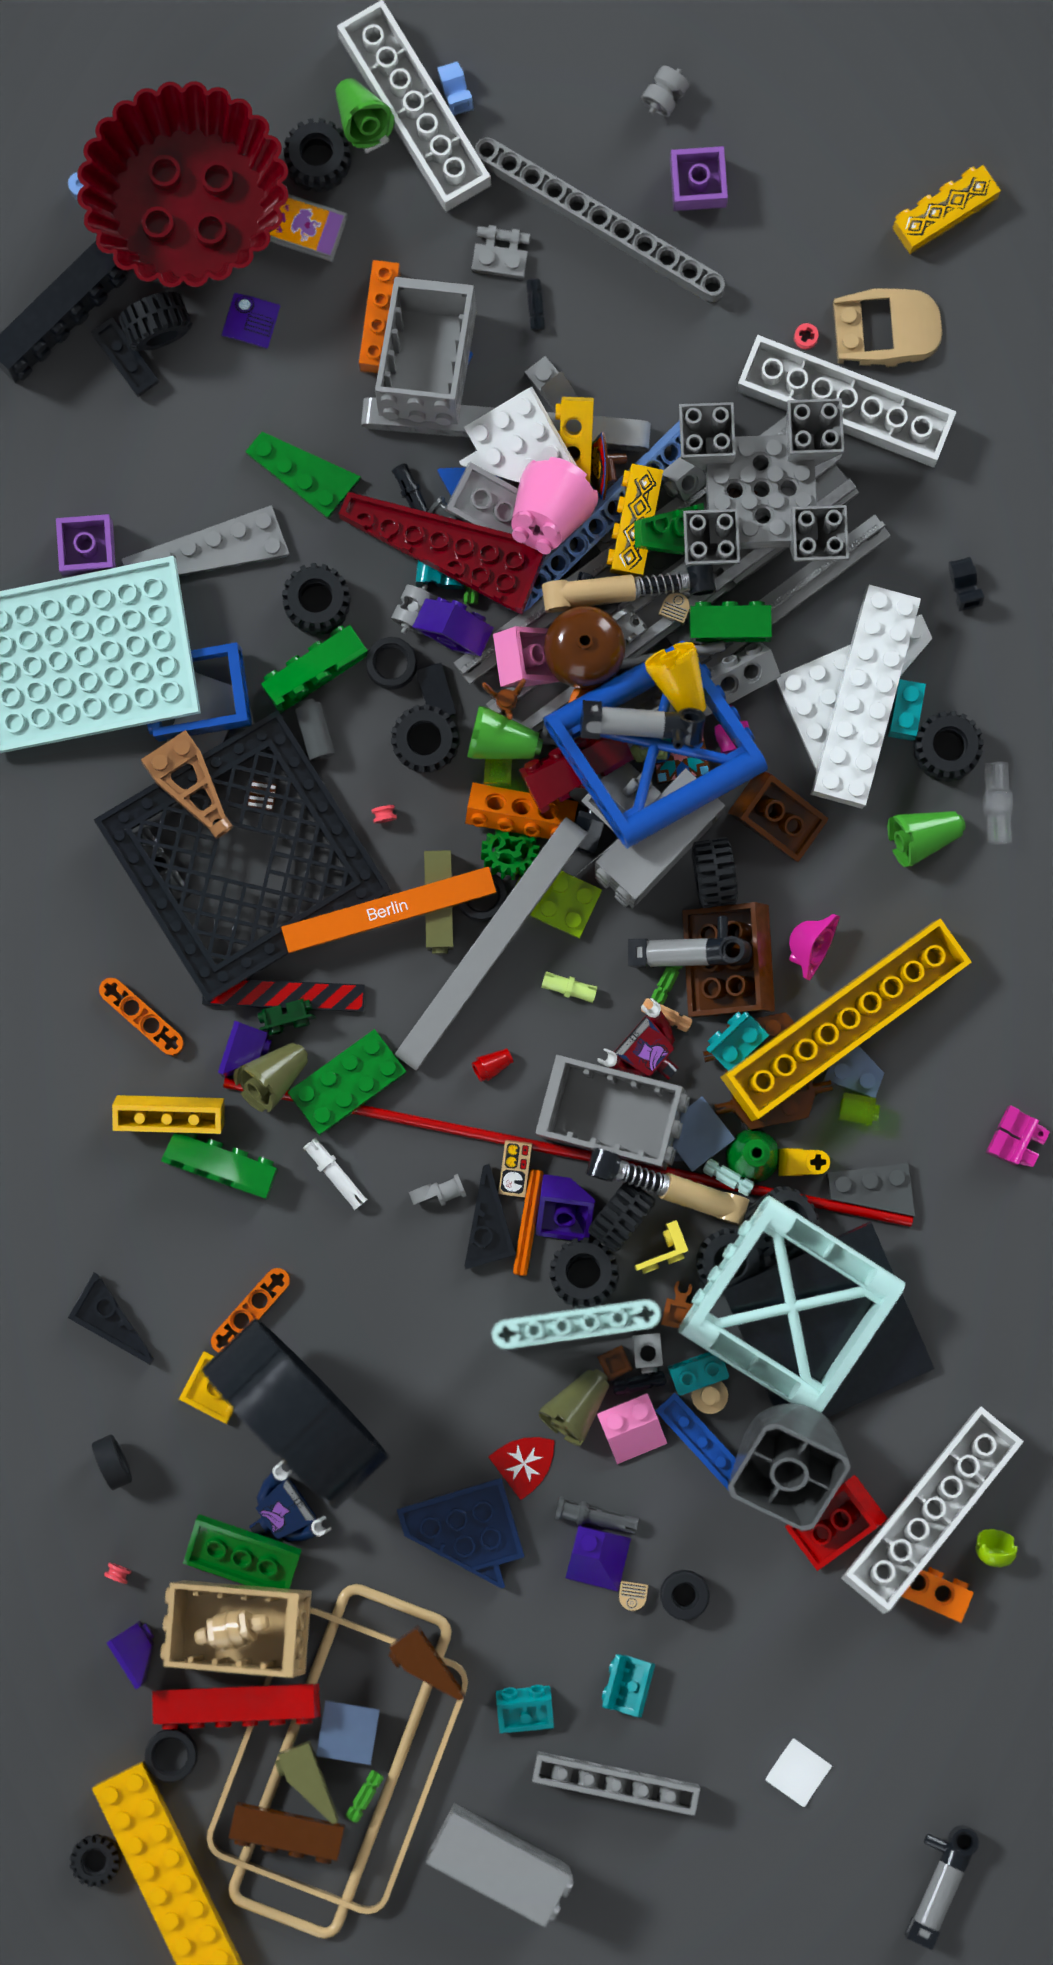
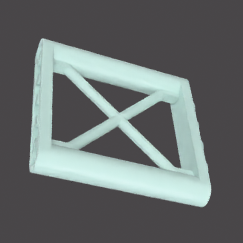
M769 1195L761 1202L751 1219L743 1222L738 1230L739 1237L734 1244L730 1243L723 1253L724 1259L719 1267L714 1266L707 1277L709 1282L705 1288H700L694 1295L692 1300L694 1304L681 1322L678 1332L789 1403L805 1405L821 1413L902 1294L905 1282ZM764 1231L773 1238L785 1303L717 1318L709 1311ZM784 1238L855 1282L859 1287L796 1301ZM861 1297H867L874 1303L822 1380L819 1382L812 1378L798 1311ZM788 1314L800 1376L724 1328Z
M641 1300L503 1320L493 1328L492 1337L496 1345L509 1349L651 1328L658 1323L660 1310L654 1302Z

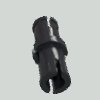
M407 463L395 467L392 473L402 490L400 492L402 498H406L410 508L428 512L429 508L420 492L421 486L419 483L416 484Z

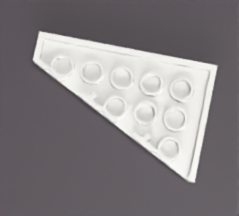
M922 614L916 616L901 675L932 640ZM850 645L780 674L781 677L775 679L816 772Z

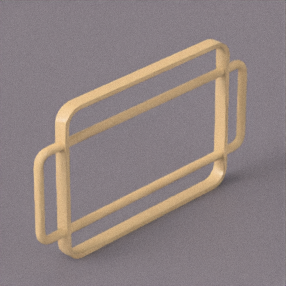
M360 1584L348 1585L341 1591L332 1614L318 1608H310V1614L325 1618L329 1622L305 1684H316L318 1682L339 1624L390 1644L397 1640L394 1637L342 1618L350 1597L359 1595L437 1625L441 1630V1635L435 1650L447 1666L459 1672L462 1678V1689L466 1693L468 1685L466 1671L459 1663L444 1657L451 1640L452 1630L447 1619L440 1614ZM267 1676L263 1686L270 1685L273 1676ZM424 1681L422 1683L342 1897L249 1862L256 1846L254 1843H251L250 1847L243 1846L240 1857L222 1851L215 1844L214 1831L254 1728V1726H248L207 1834L208 1847L213 1855L236 1865L229 1884V1894L234 1904L253 1913L324 1939L339 1933L349 1909L363 1914L376 1913L382 1909L389 1899L463 1699L456 1701L384 1896L377 1904L372 1906H364L352 1900L433 1686ZM296 1719L291 1720L279 1752L293 1747L301 1724H296ZM276 1764L273 1767L260 1801V1807L270 1808L281 1780ZM246 1869L338 1904L339 1906L332 1924L328 1927H321L242 1896L240 1885Z

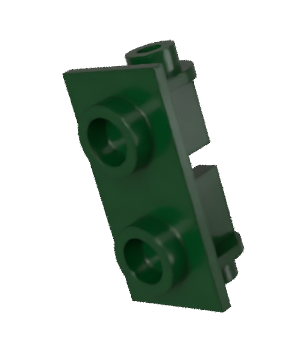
M302 998L285 1003L287 1008L286 1014H283L281 1005L262 1009V1012L258 1013V1019L260 1024L265 1023V1026L259 1029L268 1032L269 1035H276L284 1032V1027L294 1025V1028H301L310 1025V1020L316 1019L315 1015L308 1012L312 1010L310 999L305 1000Z

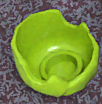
M986 1529L978 1533L976 1553L985 1564L1001 1568L1009 1566L1015 1560L1018 1547H1014V1537L1012 1535L995 1529Z

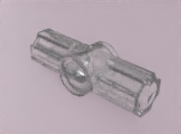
M985 763L984 780L986 792L983 794L984 815L987 816L988 844H1010L1012 842L1011 815L1013 813L1012 791H1009L1008 763Z

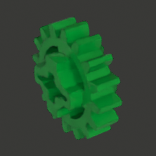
M495 829L494 835L488 833L486 841H482L481 860H484V867H491L492 875H495L497 872L501 873V879H504L506 875H510V878L515 880L516 874L522 877L539 854L536 838H529V836L524 834L503 832Z

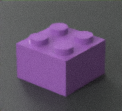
M724 146L671 150L670 169L674 211L726 208L728 194Z
M109 514L56 518L59 571L63 577H72L116 568L113 521Z

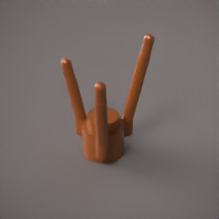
M521 679L513 691L504 689L497 693L485 682L482 683V687L492 699L496 700L498 709L506 713V717L511 720L513 718L512 711L517 706V697L520 695L526 679Z

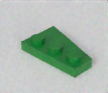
M704 503L634 521L635 548L685 555L683 511L704 510Z

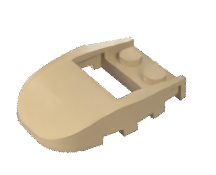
M870 289L835 298L833 301L838 364H843L844 360L859 361V365L864 366L876 364L893 367L908 361L913 363L925 360L932 356L940 345L942 337L940 312L935 301L924 292L908 289ZM889 299L894 349L865 352L861 301Z

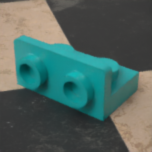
M737 1012L727 1022L730 1026L723 1033L717 1031L707 1041L710 1046L706 1050L712 1053L728 1071L747 1058L770 1036L748 1012L743 1014Z
M710 1352L667 1366L678 1395H684L729 1378L725 1362Z
M533 1685L528 1688L517 1689L509 1687L496 1691L500 1733L554 1728L550 1686Z

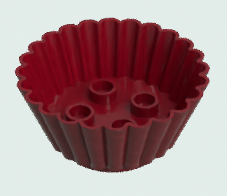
M197 81L189 82L183 88L175 82H166L158 88L157 92L150 88H144L135 94L133 101L122 100L118 102L113 108V117H105L97 123L95 129L97 137L90 139L84 145L83 153L87 161L83 162L77 171V177L80 183L84 185L78 192L77 200L79 205L87 210L84 215V225L87 230L97 234L96 245L98 249L104 253L113 254L114 263L118 268L134 270L136 276L142 281L149 282L159 279L160 283L166 287H176L183 282L191 287H199L205 284L209 277L217 281L224 280L232 273V268L247 267L253 260V253L264 250L269 245V232L275 230L281 224L282 212L279 208L288 199V190L282 183L288 175V167L282 159L278 158L281 154L282 146L278 138L268 135L270 130L268 121L263 116L252 115V107L246 100L239 98L231 100L229 92L221 87H214L207 91L206 87Z

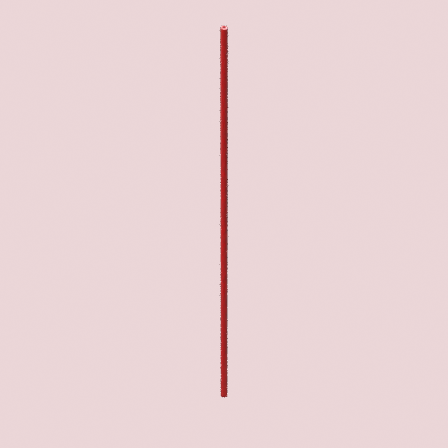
M225 1077L223 1088L244 1091L240 1083L236 1086L234 1079ZM287 1090L282 1100L293 1102L288 1095L289 1090ZM365 1105L351 1113L505 1145V1140L532 1143L533 1151L587 1162L590 1161L592 1151ZM621 1159L629 1164L633 1163L635 1167L641 1166L642 1169L647 1168L648 1171L653 1170L655 1173H661V1175L671 1173L702 1185L735 1192L739 1190L738 1188L732 1189L716 1180V1176L711 1177L706 1174L667 1167V1170H662ZM754 1184L750 1195L762 1197L775 1188ZM805 1195L808 1198L807 1201L810 1204L812 1203L815 1208L908 1227L912 1226L913 1216Z

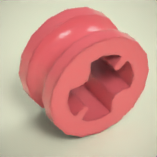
M809 323L798 326L794 335L795 344L804 350L813 348L819 336L817 328ZM806 331L811 332L810 337L814 339H808L806 342H803L802 336H799V334H805Z
M386 805L372 809L371 812L375 815V819H373L374 824L396 820L397 815L393 814L395 806Z
M109 1562V1571L105 1572L104 1576L127 1584L126 1576L131 1574L132 1571Z

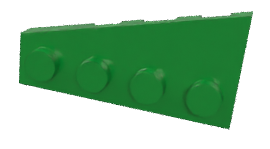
M261 432L245 451L246 455L327 519L344 501L347 493L351 492L361 480V476L265 432Z

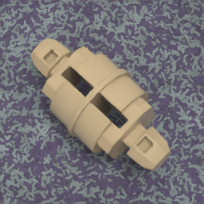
M247 1610L226 1611L223 1614L209 1618L207 1620V1627L200 1628L194 1633L195 1642L202 1646L210 1645L217 1650L222 1649V1651L238 1649L241 1646L257 1641V1633L269 1629L270 1621L266 1615H254Z

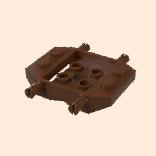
M786 1012L754 1018L770 1035L761 1045H765L795 1023ZM703 1051V1056L713 1055L708 1051ZM715 1056L704 1057L705 1063L717 1060ZM811 1080L801 1087L799 1092L793 1093L765 1115L754 1121L750 1120L731 1092V1100L729 1102L714 1104L715 1109L723 1107L725 1109L716 1110L715 1112L717 1115L729 1112L735 1113L749 1130L809 1118L814 1097L819 1093L833 1091L832 1086L822 1088L832 1083L831 1080L819 1083L812 1082Z

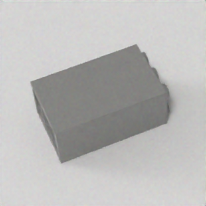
M402 277L394 278L375 387L379 416L391 420L403 418L418 423L430 421L440 425H458L477 312L474 285Z
M685 768L654 802L697 778ZM717 798L628 849L623 846L618 838L596 861L594 870L596 881L605 889L608 887L615 891V899L625 908L628 905L634 908L692 848L693 843L697 842L721 818L725 804Z
M556 1055L535 1134L546 1140L593 1151L594 1147L620 1155V1159L667 1170V1166L673 1165L676 1150L673 1147L674 1138H680L683 1123L679 1119L681 1112H687L690 1097H688L686 1090L682 1086Z
M456 1803L453 1804L428 1852L426 1861L432 1867L544 1927L548 1921L554 1922L560 1910L559 1901L561 1895L566 1898L573 1885V1874H571L569 1864Z

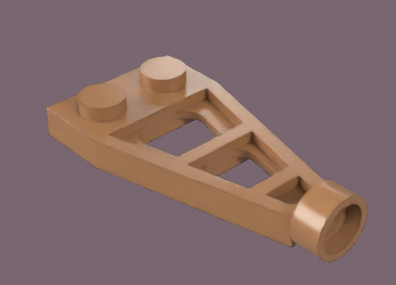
M186 730L141 759L142 764L156 784L204 824L216 839L225 835L233 828V825L224 814L202 753ZM185 764L192 765L197 775V783L189 789L179 787L171 779V774ZM200 789L206 790L212 802L211 806L204 811L199 810L190 800V796ZM220 819V821L213 825L215 820Z

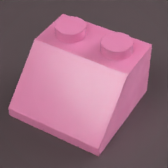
M515 626L493 634L500 687L516 688L521 679H526L524 687L560 682L551 673L545 660L544 641L548 631L547 628Z
M648 1393L597 1413L617 1464L667 1444Z

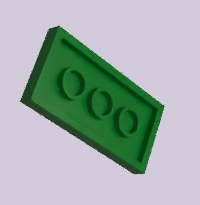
M374 1029L289 1090L288 1095L317 1134L321 1136L407 1074V1071Z
M198 1514L183 1564L248 1586L290 1589L302 1549Z

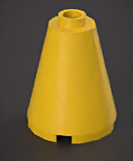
M692 642L674 644V650L666 653L665 649H662L645 661L646 671L677 712L684 708H695L702 712L706 710L697 649Z

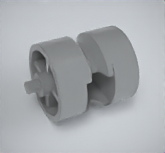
M661 66L654 77L656 83L650 84L641 96L644 104L650 108L649 113L654 114L656 112L664 117L670 116L677 105L675 99L682 98L690 86L688 80L680 74L682 70Z
M409 584L406 585L400 598L403 603L396 606L391 617L393 622L402 627L401 633L406 634L407 630L422 634L412 626L425 598L437 600L434 595L426 591L427 585L423 584L422 588Z

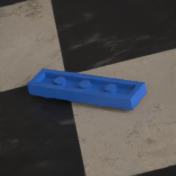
M674 1392L655 1410L656 1413L728 1490L736 1458Z

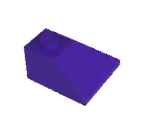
M234 1021L218 1073L222 1077L228 1078L241 1065L243 1066V1064L268 1054L272 1040H268L269 1034Z
M543 1174L535 1235L566 1240L575 1238L583 1240V1237L590 1238L588 1231L589 1226L592 1224L595 1199L569 1177Z
M578 1525L565 1578L618 1591L631 1538Z
M140 1621L106 1642L135 1689L141 1687L147 1680L154 1648L152 1638L155 1637L148 1624L142 1625Z

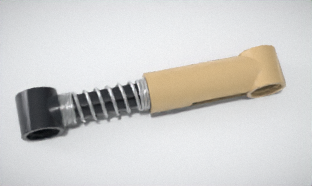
M692 565L687 567L686 571H681L678 574L676 572L672 575L666 573L665 576L659 574L658 577L652 575L651 578L645 575L643 579L640 576L633 577L631 574L569 582L567 580H555L542 584L545 612L547 613L562 612L579 606L635 601L641 595L644 597L646 594L652 596L653 593L660 595V592L667 594V592L672 591L674 594V591L679 590L680 593L689 592L691 596H703L716 592L713 565Z
M593 1148L586 1175L612 1182V1180H622V1183L627 1181L629 1185L641 1186L642 1190L645 1188L649 1192L653 1190L660 1199L714 1216L718 1220L738 1226L743 1224L749 1199L736 1194L722 1192L671 1173L661 1175V1173H655L653 1170L648 1171L647 1168L642 1169L641 1166L635 1167L633 1163L629 1164L627 1161L621 1160L619 1158L620 1155Z

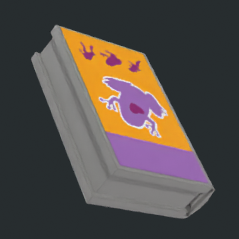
M288 194L286 203L279 208L282 212V222L278 228L269 232L270 242L332 262L347 221V213L296 197L294 194Z

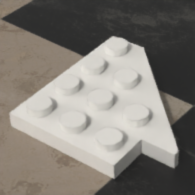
M533 387L524 390L464 427L477 451L459 461L463 466L467 467L468 463L471 462L493 475L520 482L523 471L533 460L542 461L549 460L550 457H556L576 465Z

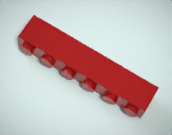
M319 1683L152 1691L153 1724H162V1729H178V1723H188V1728H205V1722H215V1727H231L232 1721H242V1726H258V1720H269V1725H285V1719H296V1724H311L312 1718L320 1717Z

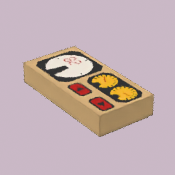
M505 1140L498 1194L517 1197L526 1196L532 1143Z

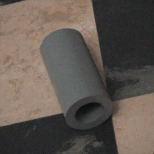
M314 699L300 702V707L296 708L295 711L309 760L319 761L335 755L321 702H315Z

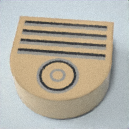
M681 593L669 594L664 599L659 615L684 625L690 608L687 597Z
M621 1581L619 1591L621 1605L631 1611L642 1608L646 1602L648 1585Z

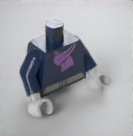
M283 1460L280 1461L263 1481L256 1497L259 1504L256 1510L261 1518L249 1526L251 1531L262 1536L272 1531L276 1539L282 1538L286 1542L307 1541L331 1531V1527L328 1529L322 1527L321 1522L327 1518L322 1516L318 1519L289 1477L292 1471L285 1472L281 1467L284 1462Z

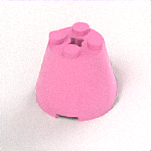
M550 457L549 460L531 461L520 477L511 521L512 537L517 542L524 543L542 554H549L552 550L556 549L590 518L597 506L598 492L593 490L590 483L585 479L587 474L571 462L556 457Z

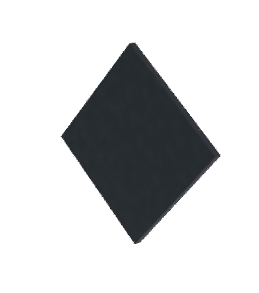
M867 1222L835 1237L894 1275L871 1222ZM806 1251L788 1258L796 1301L859 1287L858 1284ZM778 1263L726 1286L723 1294L733 1315L785 1303ZM903 1294L900 1295L821 1412L827 1418L935 1369ZM861 1297L798 1311L812 1378L819 1382L822 1380L874 1303L867 1297ZM788 1314L737 1325L744 1342L800 1376ZM765 1387L772 1406L789 1404L788 1401Z

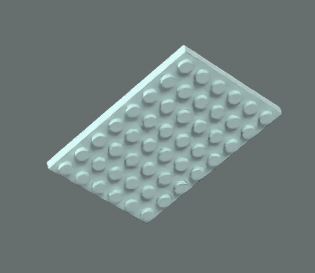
M174 556L0 591V753L201 713L177 562Z

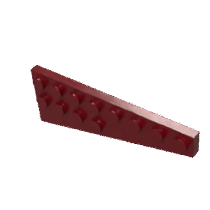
M351 492L347 493L339 512L340 519L519 614L524 612L547 555L524 543L517 542L511 533Z

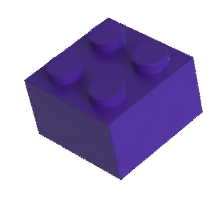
M440 597L437 600L425 598L412 626L451 651L480 657L494 627L485 622L486 618L484 616L466 611L467 606L456 600L449 602Z

